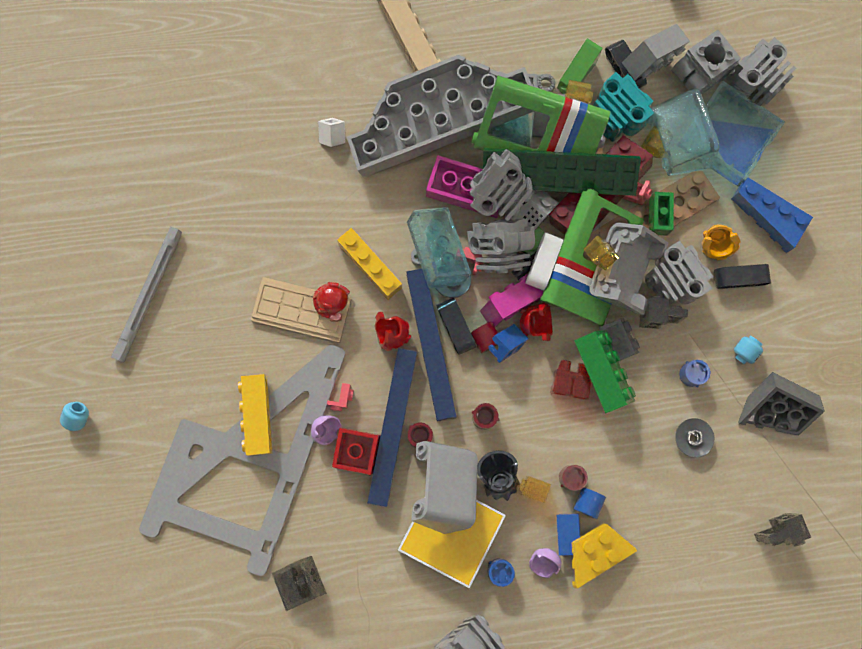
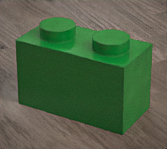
M654 192L649 198V230L657 235L668 236L674 230V193Z

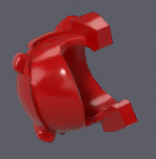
M328 282L320 286L315 291L312 299L315 310L321 317L328 318L330 321H342L340 311L346 307L350 291L341 284L339 286V283Z
M543 302L539 305L523 308L520 311L522 314L520 328L526 336H542L543 341H550V337L553 335L550 306Z
M383 312L377 313L374 326L382 349L391 351L393 348H400L403 344H407L410 341L411 335H409V324L407 321L398 316L386 319Z

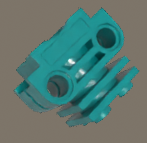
M617 72L604 82L597 100L593 104V106L610 111V117L603 136L612 142L621 136L622 132L626 136L636 135L646 127L647 121L654 114L650 108L653 100L637 87L629 74L622 78Z

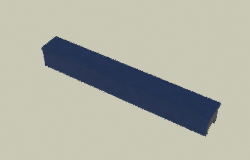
M425 267L406 271L436 420L456 419L457 416Z
M398 348L368 504L388 506L417 357L416 351Z

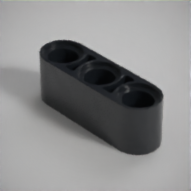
M624 40L617 41L605 48L607 59L614 71L622 78L627 74L630 75L622 62L632 53ZM640 77L634 80L638 88L647 85L646 78Z
M769 264L714 269L716 289L771 284Z
M455 298L437 304L438 312L457 354L460 355L476 348L474 339Z

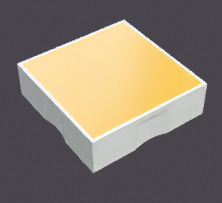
M476 500V519L473 526L466 530L443 534L412 521L398 551L470 588L506 515Z

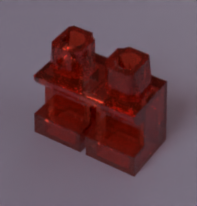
M561 360L558 369L554 371L550 393L562 396L569 395V397L583 400L589 399L591 379L585 365L579 363L577 372L570 371L571 361Z

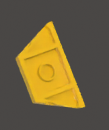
M603 523L572 542V569H575V581H572L573 587L580 588L637 552V549L608 524Z

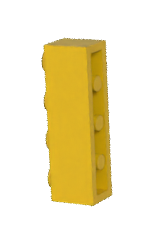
M352 228L337 239L338 245L387 300L402 289V283Z
M265 374L241 376V381L238 382V391L242 393L239 409L243 413V420H241L240 425L241 432H244L245 440H242V451L246 452L247 456L273 454L267 376Z

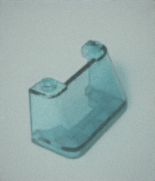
M698 89L689 90L651 107L654 114L647 123H650L651 126H657L665 149V155L661 163L663 169H666L667 175L671 176L712 168L719 152V141L700 91Z

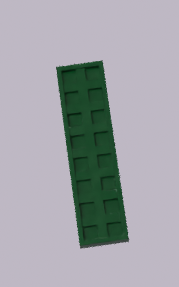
M484 148L482 170L485 168L493 152L501 156L506 149ZM507 149L519 158L522 173L525 174V180L527 177L531 179L533 190L582 193L587 191V189L598 192V194L636 196L641 163L640 156Z

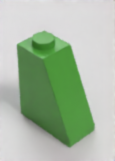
M588 38L559 81L557 88L562 94L574 95L598 61L603 48Z

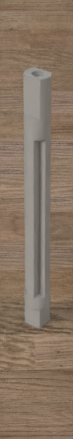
M170 226L111 358L121 362L125 361L182 232L179 229Z

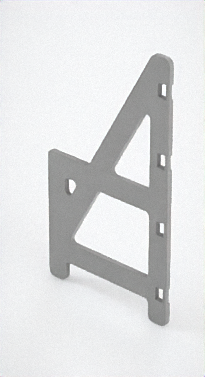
M334 345L327 346L269 395L271 421L302 393L307 391L310 394L287 454L272 450L273 454L247 456L246 452L242 451V440H245L244 432H241V420L227 432H221L187 419H182L139 528L140 533L149 537H156L159 535L165 521L249 550L251 557L247 565L248 571L259 576L264 575L269 567L314 443L312 436L304 435L307 425H312L315 419L324 415L327 400L329 401L345 357V351ZM328 368L335 369L331 380L325 378ZM193 445H201L203 452L195 459H190L189 455ZM228 456L275 471L280 475L259 531L182 505L178 500ZM287 481L293 483L289 495L283 492ZM265 540L272 541L268 554L262 551Z

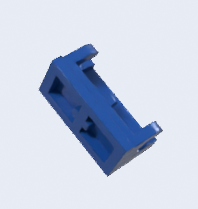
M513 324L492 338L495 344L498 345V350L493 345L488 347L500 363L518 352L529 338Z
M579 513L556 515L559 556L573 555L572 542L581 537Z

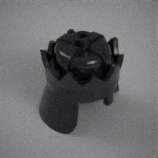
M499 450L485 454L478 462L477 474L484 483L483 487L486 496L491 495L495 500L504 498L508 501L511 494L517 493V486L520 485L517 477L518 463L516 458L506 451Z

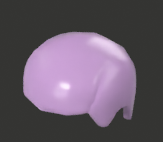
M330 415L320 416L315 419L311 428L312 439L320 445L331 444L334 439L338 438V429L342 428L339 419Z
M548 548L536 550L529 561L531 570L545 578H550L554 572L557 574L562 565L561 558L557 553Z

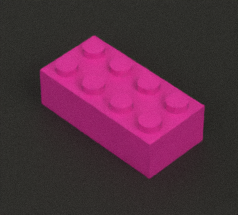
M437 155L426 189V197L479 213L471 207L474 197L470 194L472 189L470 182L482 169ZM498 210L490 216L497 218L499 214Z

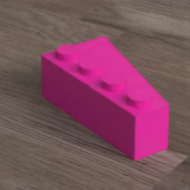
M527 274L519 279L520 282L518 284L511 283L504 288V292L499 293L497 291L489 296L490 300L480 312L487 323L492 321L496 328L503 320L507 321L517 314L519 310L531 306L534 303L533 301L538 302L544 291L526 284Z

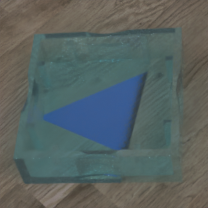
M722 81L677 146L739 187L748 178L760 160L764 149L773 141L785 121L764 107L756 105L744 94Z

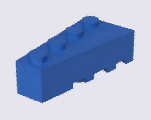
M749 177L740 184L731 198L748 216H751L757 222L756 224L760 228H763L770 235L769 237L774 242L776 241L782 246L781 249L785 253L796 247L813 219L811 215Z

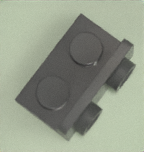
M624 318L599 328L600 331L605 330L611 336V346L613 351H617L620 361L639 353V343L636 338L632 337L630 333L632 331L631 325Z

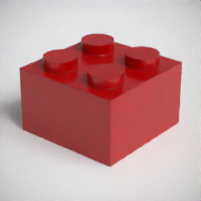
M339 428L332 467L372 475L381 435Z

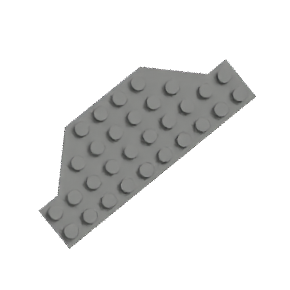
M456 55L387 83L384 89L385 92L381 100L378 101L369 124L367 123L363 131L347 137L358 172L364 178L470 137L474 132L478 133L497 76L532 86L526 68L523 67L505 74L494 71L478 62L469 61L463 56ZM499 101L489 129L532 113L534 110Z

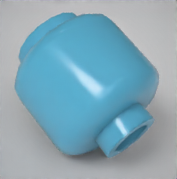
M751 335L749 337H742L734 347V352L737 354L735 358L743 364L746 362L754 364L763 353V348L761 347L763 344Z
M68 403L62 410L60 423L69 431L81 430L86 425L89 410L83 403Z

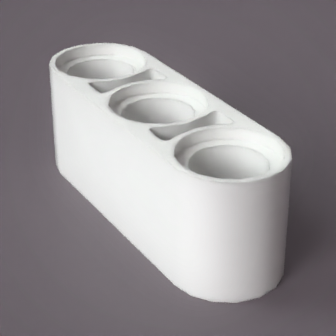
M546 232L544 233L527 276L526 284L543 291L545 290L563 239Z

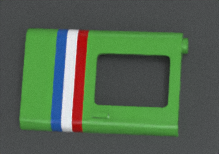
M497 76L478 133H473L471 143L474 144L473 148L482 151L484 148L595 154L608 123L610 111ZM499 101H505L550 116L539 148H529L488 134V129Z
M587 189V191H583L550 279L540 300L563 308L599 326H604L612 303L597 298L590 293V284L597 264L583 257L584 250L601 208L626 219L628 224L643 225L644 219L598 196V192Z

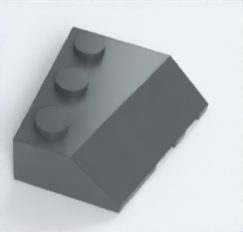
M772 372L747 397L738 423L741 425H746V423L754 424L756 428L762 429L764 427L775 428L777 432L799 436L825 410L820 395Z

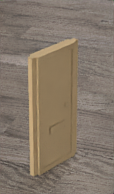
M263 277L251 321L340 343L351 298H348L346 307L340 311L342 321L333 322L328 318L321 317L315 310L312 299L316 290Z

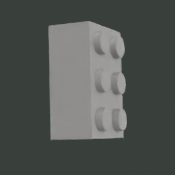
M675 24L644 40L622 64L634 80L640 77L644 79L652 72L655 73L660 70L663 65L666 67L674 61L673 57L686 50L685 46L690 41L678 24Z

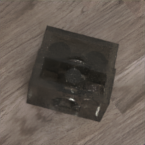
M651 296L647 300L644 315L640 314L639 327L659 329L667 323L678 324L688 317V310L682 309V306L672 305L669 308V300H664L662 296Z
M785 513L769 519L771 528L754 534L756 541L772 544V546L782 543L800 546L806 543V539L811 538L802 514Z
M312 556L300 559L272 573L286 611L327 594Z

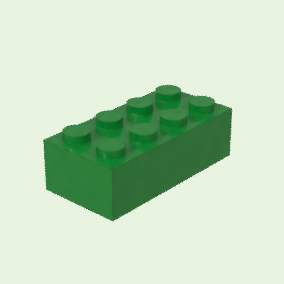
M605 330L594 331L574 340L605 414L635 402V391L627 383V373L624 368L621 369L618 362L620 357L616 350L613 351L611 346L612 339L609 333H606Z

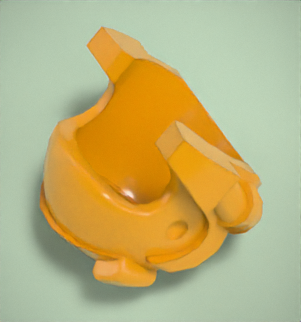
M717 224L703 232L702 252L709 258L724 260L735 254L740 248V237L737 233H733L730 227Z

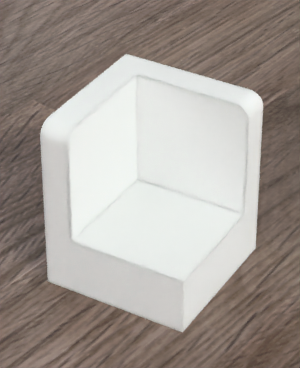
M335 118L318 121L319 143L330 147L345 143V121Z

